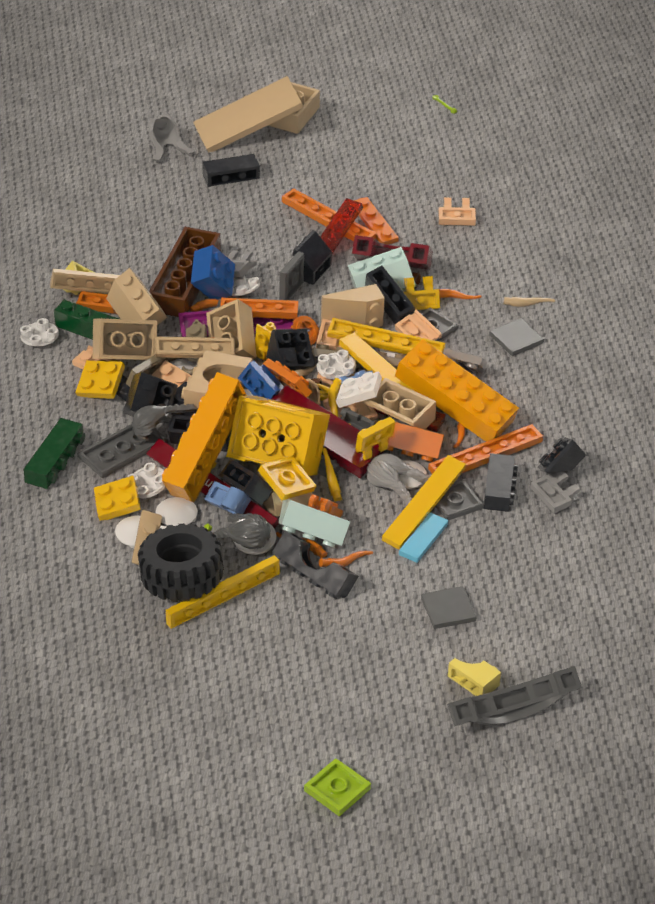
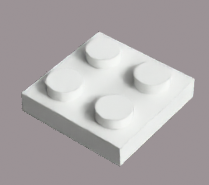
M379 371L375 373L368 372L361 377L344 380L336 399L338 407L377 397L382 380Z

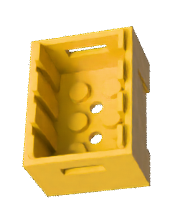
M239 396L226 457L245 462L253 461L265 464L293 456L308 476L317 475L330 414L259 396ZM262 429L266 431L265 437H261L260 431ZM281 434L285 436V440L283 442H280L279 436Z

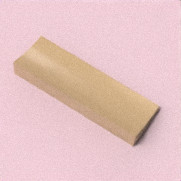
M288 76L193 123L207 151L214 152L304 107Z

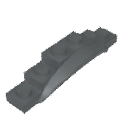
M573 666L501 690L454 701L447 704L454 727L468 722L482 725H500L532 716L555 704L569 692L581 689L582 685L576 667Z

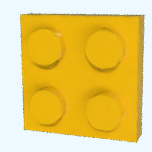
M86 360L75 391L76 395L86 398L114 399L125 369L124 363Z
M293 456L262 464L258 469L259 473L282 501L314 492L316 484Z
M134 476L94 487L97 514L100 521L141 510Z

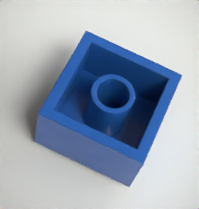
M213 245L194 251L191 284L210 299L219 300L232 296L235 263Z

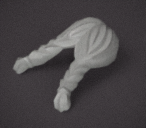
M163 114L156 116L150 121L148 130L150 140L155 147L156 155L153 157L154 161L161 162L166 145L174 146L177 150L187 155L193 154L194 149L187 147L181 141L178 124L172 116Z
M380 454L374 457L371 464L367 466V479L369 482L377 487L393 489L405 501L406 506L412 498L407 488L399 481V474H406L418 482L424 483L431 476L408 466L400 458L392 454Z

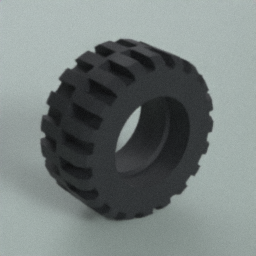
M180 523L177 526L168 525L164 529L159 528L154 534L151 533L146 537V540L142 542L138 550V561L143 586L155 597L158 595L162 600L170 599L172 602L183 600L184 602L190 601L191 598L198 599L202 597V594L207 595L212 591V588H216L224 574L222 548L219 539L211 531H208L207 528L198 527L196 524L185 525V523Z

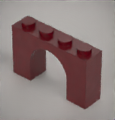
M355 235L352 254L357 260H365L401 247L409 267L430 270L433 251L429 245L411 243L410 247L394 246L377 242L373 237Z

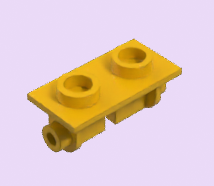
M268 322L265 326L256 325V356L265 361L267 360L266 355L271 331L276 329L272 322Z

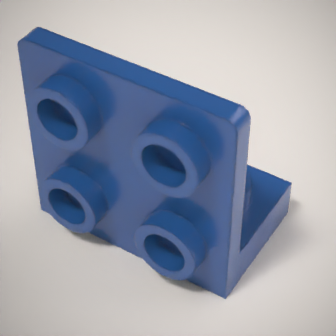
M255 361L249 362L238 377L253 396L272 399L284 388L265 365L259 366Z

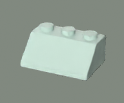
M401 247L348 265L355 288L364 287L366 274L383 265L402 291L406 290L404 278H413L407 258Z
M289 499L283 500L279 524L284 525L283 530L294 534L296 530L304 532L303 537L314 541L316 537L324 539L322 544L335 548L336 544L342 546L350 524L348 520Z

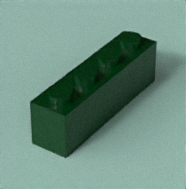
M65 299L54 309L55 326L92 340L93 319H119Z
M60 418L24 467V482L44 489H48L51 483L54 484L57 481L60 470H65L67 460L70 457H74L77 446L79 444L82 445L85 440L83 424Z

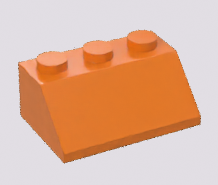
M395 422L393 436L388 438V449L386 450L393 451L394 448L402 450L401 454L413 457L415 453L422 455L421 459L433 462V459H438L445 436Z

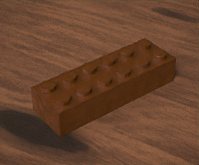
M184 227L149 290L165 315L178 317V313L189 312L200 291L191 284L194 251L211 245L221 251L220 233Z

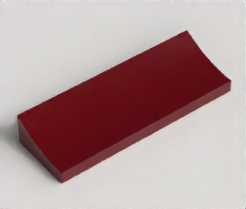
M287 385L271 399L330 414L323 448L327 449L330 459L337 460L339 466L360 479L367 472V466L371 464L374 457L383 453L379 450V444L372 446V457L365 461L363 459V452L357 453L355 451L357 436L360 430Z

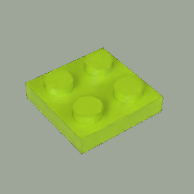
M337 758L304 785V791L339 817L371 790V783Z

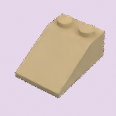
M376 284L322 295L321 323L322 319L332 320V318H337L377 328L383 326L384 296Z

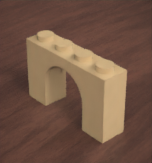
M206 350L203 357L199 358L198 366L194 367L192 377L188 378L187 386L182 389L181 398L184 399V405L194 404L199 408L200 399L202 396H205L208 384L217 372L238 379L249 362H252V358Z

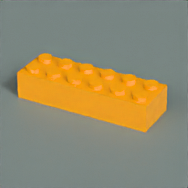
M423 339L398 364L395 373L396 378L417 393L435 400L436 406L484 441L499 437L513 423L519 407Z
M217 372L215 377L210 380L205 396H202L196 414L192 415L187 431L181 436V443L178 449L172 454L169 467L163 471L162 482L171 496L184 498L193 503L196 501L232 430L239 396H247L238 379Z

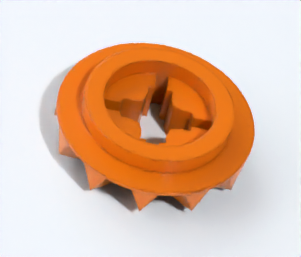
M308 316L297 317L290 328L310 330L308 331L310 344H315L319 335L317 323Z

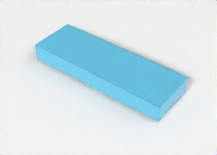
M429 513L400 548L399 555L418 563L447 527L448 520Z

